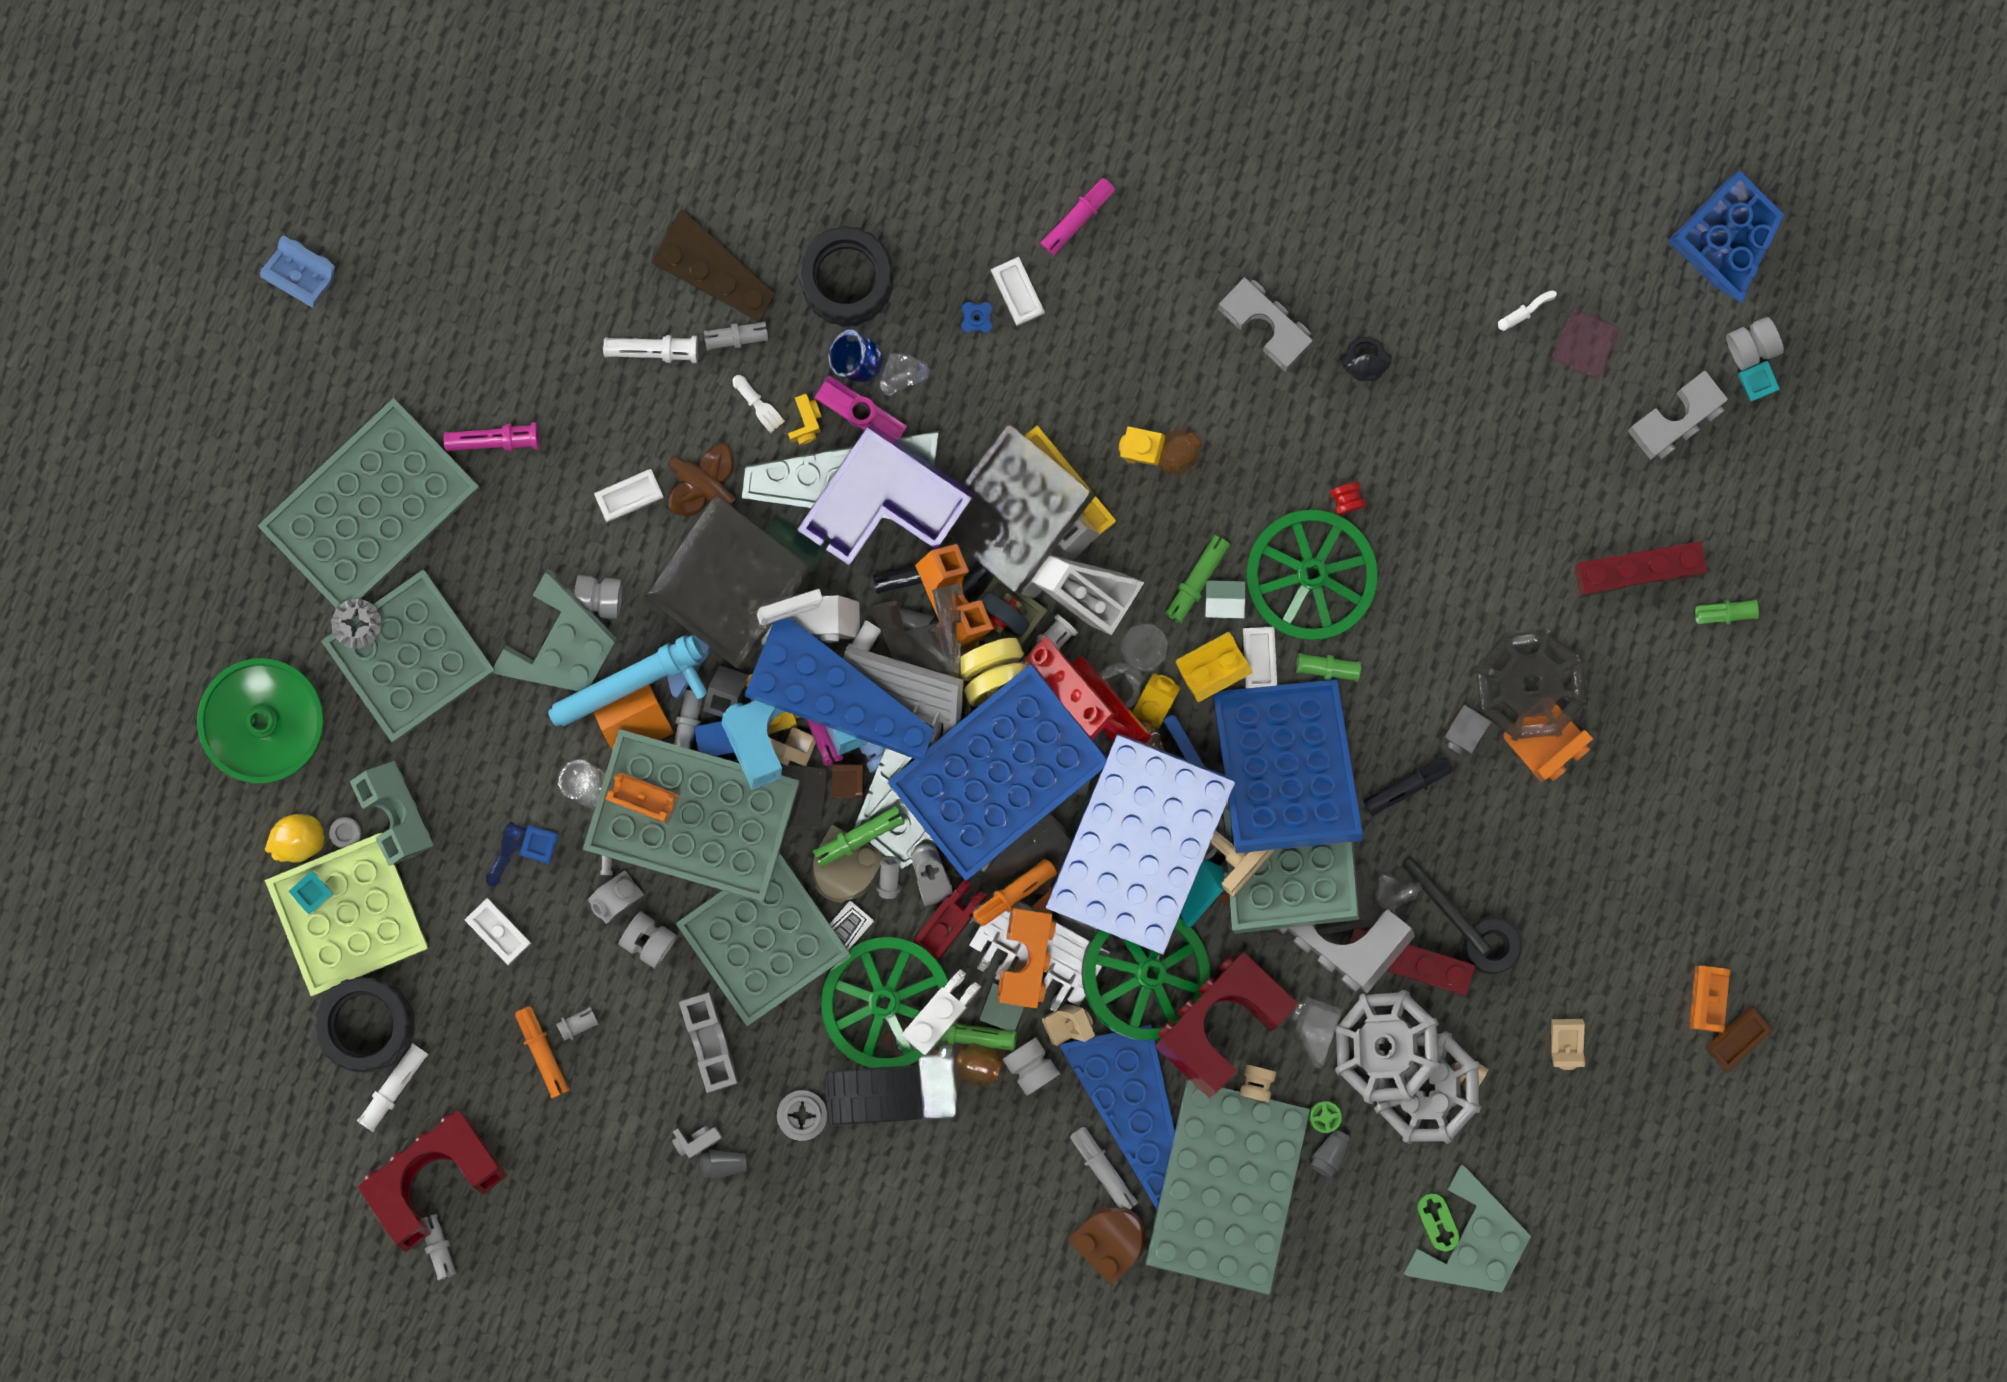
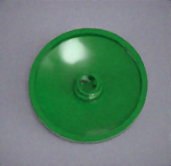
M255 658L231 665L212 680L199 704L197 729L205 753L221 771L243 782L268 784L291 777L309 763L315 755L323 736L324 711L316 689L302 673L281 661Z

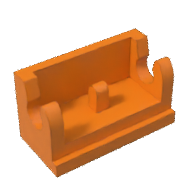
M624 773L615 775L614 786L612 790L608 791L606 800L667 825L669 824L680 795Z
M1695 966L1689 1029L1724 1032L1730 969Z

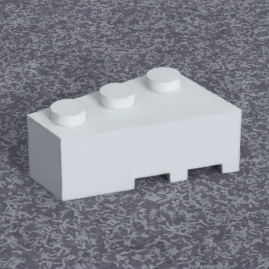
M1047 555L1031 581L1088 625L1110 635L1113 634L1144 582L1120 572Z
M838 595L822 596L823 600L819 608L790 617L811 635L820 640V642L832 643L839 642V639H855L860 631L859 602ZM789 598L750 600L751 638L762 640V645H765L773 622L763 626L760 625L757 617L759 608Z

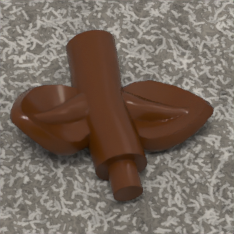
M726 443L709 449L701 457L699 466L690 460L684 462L677 455L669 463V466L677 471L675 477L682 481L681 484L673 489L669 497V509L672 512L681 516H694L701 512L708 500L724 516L735 504L737 498L722 485V483L729 479L733 471V457L730 447Z

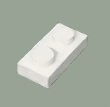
M488 898L465 919L507 965H510L532 944Z

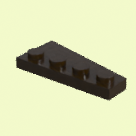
M681 209L656 253L652 264L750 318L761 322L775 294Z

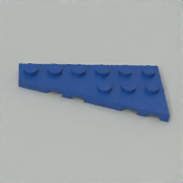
M790 617L773 622L746 689L745 697L923 762L934 734V729Z
M1146 1025L1139 1028L1152 1029V1026ZM1114 1032L1093 1037L1086 1042L1078 1040L1060 1044L1061 1050L1158 1211L1175 1130L1155 1047V1040H1134Z

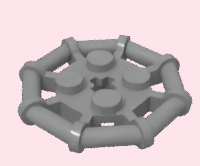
M1406 990L1396 993H1363L1344 1019L1334 1026L1333 1031L1336 1032L1337 1067L1335 1071L1338 1076L1341 1075L1364 1097V1102L1372 1104L1374 1101L1405 1100L1409 1102L1414 1099V1094L1430 1075L1440 1068L1441 1063L1438 1062L1437 1026L1439 1022L1437 1018H1432L1410 997V992ZM1394 1005L1391 1014L1377 1015L1374 1009L1375 1006ZM1404 1008L1420 1023L1419 1025L1412 1027L1410 1023L1401 1017ZM1366 1013V1024L1362 1029L1357 1031L1351 1030L1362 1015ZM1423 1032L1425 1057L1418 1055L1417 1035ZM1349 1037L1354 1039V1058L1351 1060L1349 1058ZM1385 1038H1388L1389 1043H1392V1050H1389V1054L1385 1056V1051L1380 1050L1379 1045L1384 1044ZM1414 1062L1422 1064L1421 1068L1407 1083L1404 1074L1413 1068ZM1360 1066L1368 1072L1367 1074L1370 1076L1368 1084L1353 1070L1355 1067ZM1394 1078L1398 1086L1397 1088L1378 1089L1380 1079Z
M1447 1031L1437 1034L1438 1062L1441 1065L1439 1070L1436 1069L1429 1077L1430 1084H1435V1091H1430L1428 1097L1425 1091H1422L1421 1086L1414 1094V1099L1409 1102L1405 1100L1377 1101V1106L1374 1107L1376 1114L1380 1113L1403 1137V1141L1408 1144L1412 1142L1444 1141L1446 1144L1453 1142L1454 1136L1476 1112L1480 1113L1482 1106L1479 1105L1478 1069L1481 1068L1479 1061H1474L1452 1038V1034ZM1424 1034L1417 1035V1046H1425ZM1447 1051L1463 1066L1461 1069L1456 1070L1447 1063L1448 1061L1445 1059ZM1414 1062L1413 1068L1404 1074L1407 1083L1421 1068L1422 1064ZM1465 1075L1466 1099L1461 1097L1460 1077ZM1380 1079L1378 1089L1389 1088V1079ZM1457 1104L1464 1107L1448 1123L1446 1116L1449 1113L1447 1112ZM1401 1105L1402 1109L1412 1116L1410 1124L1408 1125L1392 1108ZM1422 1119H1436L1439 1129H1419Z

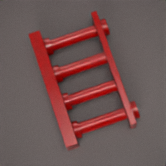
M1045 636L1025 658L1029 665L1034 664L1050 684L1060 702L1090 737L1095 738L1101 730L1112 741H1114L1117 733L1145 744L1152 737L1092 665L1083 657L1079 656L1071 665L1053 642Z

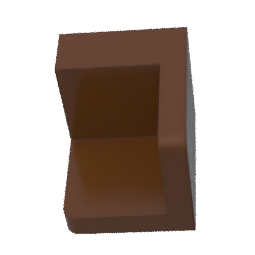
M831 765L832 799H864L863 765Z

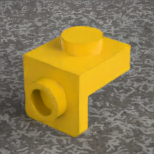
M807 394L795 398L805 427L788 433L791 442L798 441L799 445L816 440L815 434L821 433L816 420L822 417L816 400L809 401Z
M1127 427L1126 434L1121 437L1119 443L1120 457L1128 463L1135 464V462L1158 466L1166 436L1162 433Z
M1153 673L1132 713L1139 719L1159 729L1180 687L1171 678Z

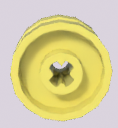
M1006 638L985 644L971 650L955 661L954 666L959 679L969 682L964 692L971 706L983 704L1028 666L1026 663H1018L1024 653L1017 638Z

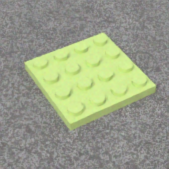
M383 833L376 834L265 880L312 997L328 991L333 986L340 984L341 981L362 977L429 949L396 864L388 866L376 840V837ZM310 871H314L334 893L312 915H309L288 892Z

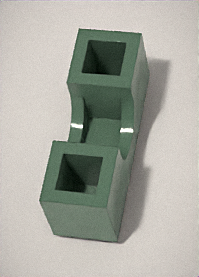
M395 761L366 770L350 781L362 809L379 807L389 817V830L376 837L388 866L416 857L434 846L430 839V834L417 811L416 803L411 798L404 783L403 775Z

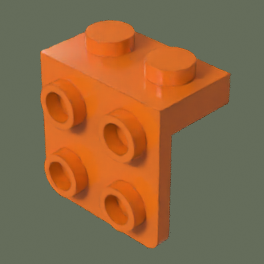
M1550 697L1543 698L1503 733V739L1541 783L1547 778L1555 781L1567 770L1564 764L1572 757L1578 761L1590 750L1587 744L1593 740L1586 730L1580 732Z

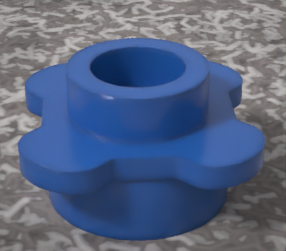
M971 302L963 304L964 321L961 324L962 329L967 333H970L972 330L982 331L983 333L989 332L992 328V323L989 321L992 306L987 302L981 305H973ZM979 315L980 319L975 320L974 316Z

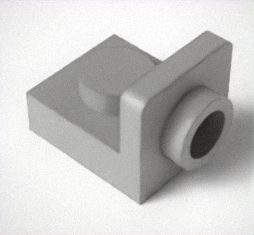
M705 1126L691 1135L694 1141L689 1143L681 1129L677 1128L673 1131L676 1138L672 1142L681 1156L687 1154L692 1159L722 1140L723 1136L716 1127L710 1130L708 1126Z

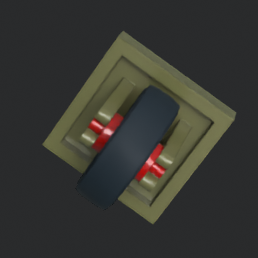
M997 573L977 600H982L993 626V629L981 640L988 644L1001 639L1017 638L1020 646H1022L1047 613V610L1032 598L1020 594L1009 581Z

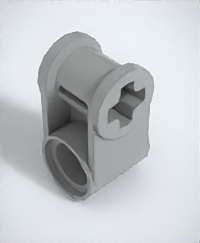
M931 844L917 846L911 854V860L918 879L916 881L926 907L944 901L953 894L937 848Z

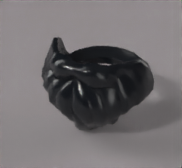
M1361 337L1350 344L1347 355L1340 360L1343 368L1356 380L1375 381L1389 369L1392 356L1385 352L1383 345L1378 340L1371 337ZM1367 343L1377 348L1378 356L1370 353L1356 358L1354 350L1358 345Z

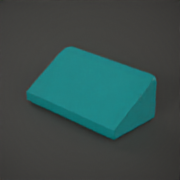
M1202 860L1180 913L1186 926H1193L1223 891V867L1210 861Z

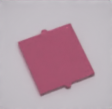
M1572 309L1551 359L1571 367L1573 372L1578 370L1598 379L1620 329L1599 321L1598 316L1592 318Z

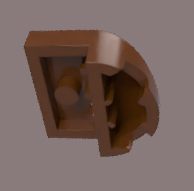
M1108 1205L1098 1209L1068 1239L1111 1285L1140 1258L1147 1246L1144 1236L1146 1228L1138 1215L1126 1207L1118 1209L1109 1208Z

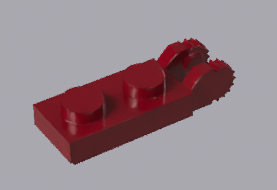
M969 879L962 881L953 894L944 900L913 941V943L926 949L938 961L941 960L974 917L973 913L981 906L987 897L981 891L972 898L967 907L959 902L971 888L972 882Z

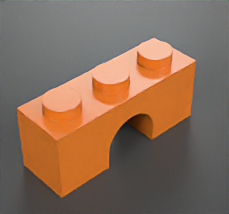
M957 544L931 550L915 565L951 650L977 643L993 629L982 600L969 603L963 594L962 580L969 570Z
M1012 908V911H1010L1006 939L1021 942L1028 951V961L1019 971L1009 972L1001 970L996 1002L1037 1008L1038 1002L1043 1003L1046 984L1041 983L1043 971H1048L1051 960V953L1046 952L1048 939L1053 940L1056 928V921H1051L1052 914Z

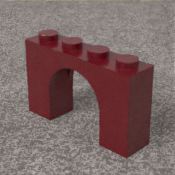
M1244 952L1237 958L1231 955L1219 967L1223 973L1216 980L1210 977L1198 990L1202 996L1196 1002L1190 999L1178 1011L1182 1017L1174 1025L1169 1021L1157 1034L1161 1040L1155 1047L1209 1099L1237 1071L1210 1045L1206 1038L1204 1018L1209 1007L1218 1002L1237 1003L1246 1008L1271 1032L1298 1005L1285 990Z
M459 1110L456 1113L446 1115L440 1121V1125L432 1131L418 1136L412 1146L405 1151L394 1154L389 1159L388 1164L380 1170L369 1173L363 1182L357 1186L395 1245L404 1252H408L431 1234L411 1201L412 1182L425 1165L436 1160L456 1162L471 1186L482 1195L507 1177V1174L470 1120Z

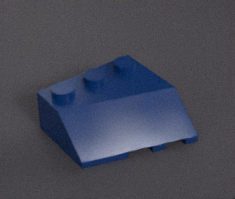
M1739 171L1732 174L1668 242L1713 286L1739 303H1742L1752 278L1755 277L1766 249H1768L1784 214Z

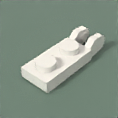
M959 970L945 988L942 987L901 1034L925 1056L967 1009L965 1006L981 988L975 982L967 988L965 994L958 1001L951 992L964 980L966 973L962 970Z

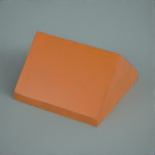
M650 684L593 712L612 751L619 729L659 741L674 734Z

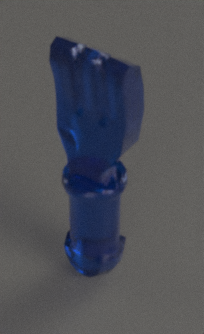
M511 821L501 840V853L496 854L495 862L486 876L487 884L492 887L501 881L500 878L506 865L511 861L508 857L518 849L527 829L521 828V826L515 825Z

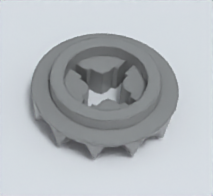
M359 598L346 600L335 609L331 619L332 633L346 647L353 649L367 647L380 634L382 626L381 616L376 607L368 601ZM358 610L359 619L369 624V626L358 627L355 637H353V628L344 623V621L353 620Z
M799 1090L792 1092L779 1104L777 1110L778 1125L782 1132L791 1139L797 1141L813 1139L822 1132L826 1125V1106L819 1096L810 1091ZM804 1101L806 1112L816 1115V1118L806 1119L803 1130H800L799 1120L788 1117V1114L799 1112L801 1103Z

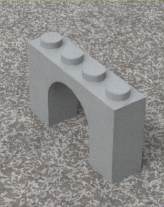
M1388 909L1363 938L1347 945H1336L1324 940L1317 933L1316 924L1277 929L1283 934L1288 930L1296 937L1293 941L1307 953L1313 950L1320 956L1317 961L1330 972L1337 969L1344 975L1341 980L1354 991L1360 988L1365 993L1370 991L1415 937L1412 928Z

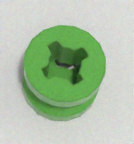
M1319 1102L1310 1110V1124L1321 1133L1335 1131L1341 1123L1342 1114L1340 1109L1331 1102Z

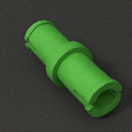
M1302 653L1298 654L1296 673L1320 675L1326 680L1334 677L1359 681L1361 662L1334 659L1333 655L1319 657Z

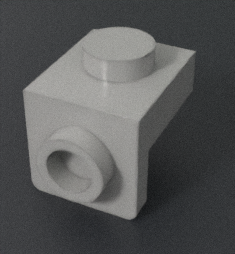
M624 870L599 887L588 901L594 914L607 924L623 910L641 899L644 894Z

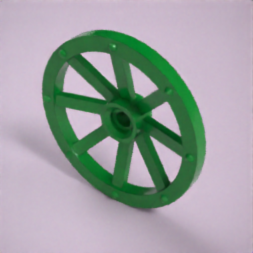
M1321 510L1293 512L1270 524L1256 540L1250 552L1246 569L1248 593L1259 615L1278 632L1288 637L1306 641L1329 639L1353 627L1369 608L1377 586L1375 556L1369 542L1361 531L1343 517ZM1318 522L1333 526L1316 558L1312 557L1301 523ZM1292 526L1303 562L1271 548L1267 544L1280 531ZM1341 531L1355 543L1362 555L1327 565L1324 563ZM1261 554L1297 571V573L1259 585L1258 565ZM1365 565L1366 582L1363 595L1360 596L1329 578L1328 574ZM1313 568L1317 570L1318 577L1310 580L1308 579L1307 571ZM1299 583L1300 588L1283 619H1280L1268 607L1262 595ZM1322 586L1357 605L1346 618L1334 625L1331 624ZM1308 591L1313 592L1322 628L1306 629L1291 625Z
M1178 918L1174 931L1183 938L1187 945L1162 961L1159 960L1160 953L1149 949L1147 958L1138 944L1123 938L1121 939L1137 961L1135 964L1098 955L1110 933L1098 929L1090 939L1082 962L1083 990L1094 1014L1113 1032L1134 1040L1150 1041L1161 1039L1157 1034L1163 1027L1141 1029L1139 1025L1151 989L1167 1023L1171 1021L1175 1025L1182 1017L1180 1015L1176 1018L1162 986L1163 983L1193 993L1191 999L1193 1002H1196L1202 996L1198 990L1210 978L1209 959L1198 935L1191 927L1186 926L1182 919ZM1192 953L1196 966V983L1166 973V969ZM1096 965L1131 973L1132 978L1100 996L1096 984ZM1148 968H1151L1154 972L1152 979L1146 975ZM1138 987L1140 988L1129 1024H1126L1115 1017L1105 1004Z
M874 938L848 950L850 955L832 967L823 987L822 1016L830 1038L848 1058L870 1068L911 1066L923 1060L936 1049L944 1036L925 1056L917 1048L913 1050L910 1042L901 1035L904 1030L897 1015L900 1013L915 1019L921 1011L903 1005L902 1000L935 986H938L939 990L942 987L945 988L949 979L944 968L926 949L900 938ZM882 949L902 950L887 985L884 987L870 952ZM911 954L920 959L933 974L931 978L896 991ZM860 957L874 991L872 993L840 981L848 967ZM836 989L869 1002V1005L837 1021L834 1008ZM884 997L890 998L887 1009H883L880 1006V1001ZM874 1014L875 1017L862 1053L849 1043L841 1030ZM885 1019H887L903 1051V1056L895 1058L873 1057Z

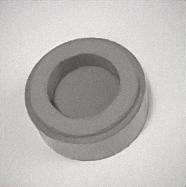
M343 817L333 822L329 830V836L334 845L344 848L359 842L362 830L355 820Z

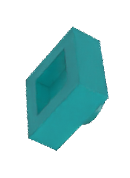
M1768 361L1737 373L1749 402L1779 390Z
M310 871L288 891L309 915H312L334 895L314 871Z

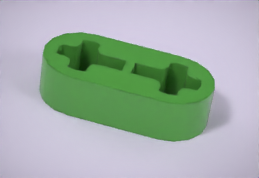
M1437 1194L1424 1195L1418 1202L1417 1210L1431 1244L1440 1251L1446 1252L1454 1249L1458 1244L1459 1234L1446 1202ZM1428 1199H1431L1433 1203H1440V1208L1436 1210L1440 1220L1434 1221L1431 1213H1424L1423 1208L1427 1207L1426 1201ZM1438 1224H1442L1446 1232L1451 1231L1453 1233V1237L1449 1238L1450 1244L1448 1246H1445L1443 1242L1437 1243L1436 1237L1440 1235L1437 1228Z

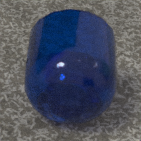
M846 329L833 341L829 350L828 360L831 369L837 375L854 382L865 383L879 375L883 368L884 357L878 344L870 339H866L864 335L855 330ZM855 336L858 340L851 341L847 337Z

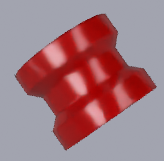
M1359 482L1346 484L1330 491L1331 498L1336 500L1337 507L1335 511L1337 515H1344L1367 506L1365 500L1360 497L1359 491L1361 486Z

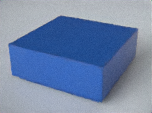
M528 825L519 855L550 864L559 834Z

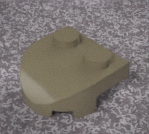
M831 825L819 847L837 839V834L841 832L846 834V832ZM866 843L853 850L854 854L850 856L845 854L823 868L818 863V860L829 855V853L827 852L817 858L814 857L811 873L816 884L815 888L822 896L834 902L843 903L845 900L859 899L868 891L881 867L880 861L886 855Z

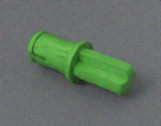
M1724 600L1720 604L1698 605L1695 607V620L1698 624L1725 622L1728 625L1731 624V621L1758 619L1759 617L1757 600L1731 603L1728 600Z

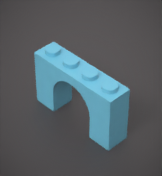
M758 701L745 705L743 703L734 704L726 709L722 717V726L752 790L781 779L782 766L768 738L767 729L771 722L785 711ZM825 726L838 756L868 743L862 739Z

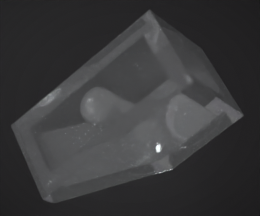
M1305 997L1303 1003L1297 1001L1298 1005L1295 1007L1291 1019L1296 1020V1032L1312 1066L1320 1070L1322 1069L1342 1009Z

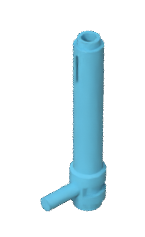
M684 635L676 639L675 644L668 643L660 647L657 653L554 703L548 711L550 719L555 726H566L667 675L674 676L680 672L683 673L696 698L699 699L707 694V690L693 666L698 664L700 659L705 656L703 646L695 635L689 637Z

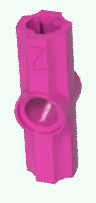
M831 376L827 377L814 399L848 420L852 426L863 431L869 423H872L896 439L901 437L907 427L874 405L869 398L860 396ZM856 405L865 406L869 411V417L864 420L856 419L852 413V408Z

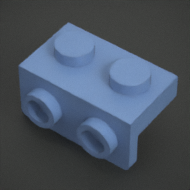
M282 236L278 243V249L261 269L260 277L313 308L333 282L335 266L327 258L307 250L300 242Z

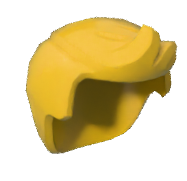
M295 814L286 816L278 821L270 831L265 851L271 853L272 858L280 862H302L314 856L322 849L325 839L323 827L316 818L310 815Z

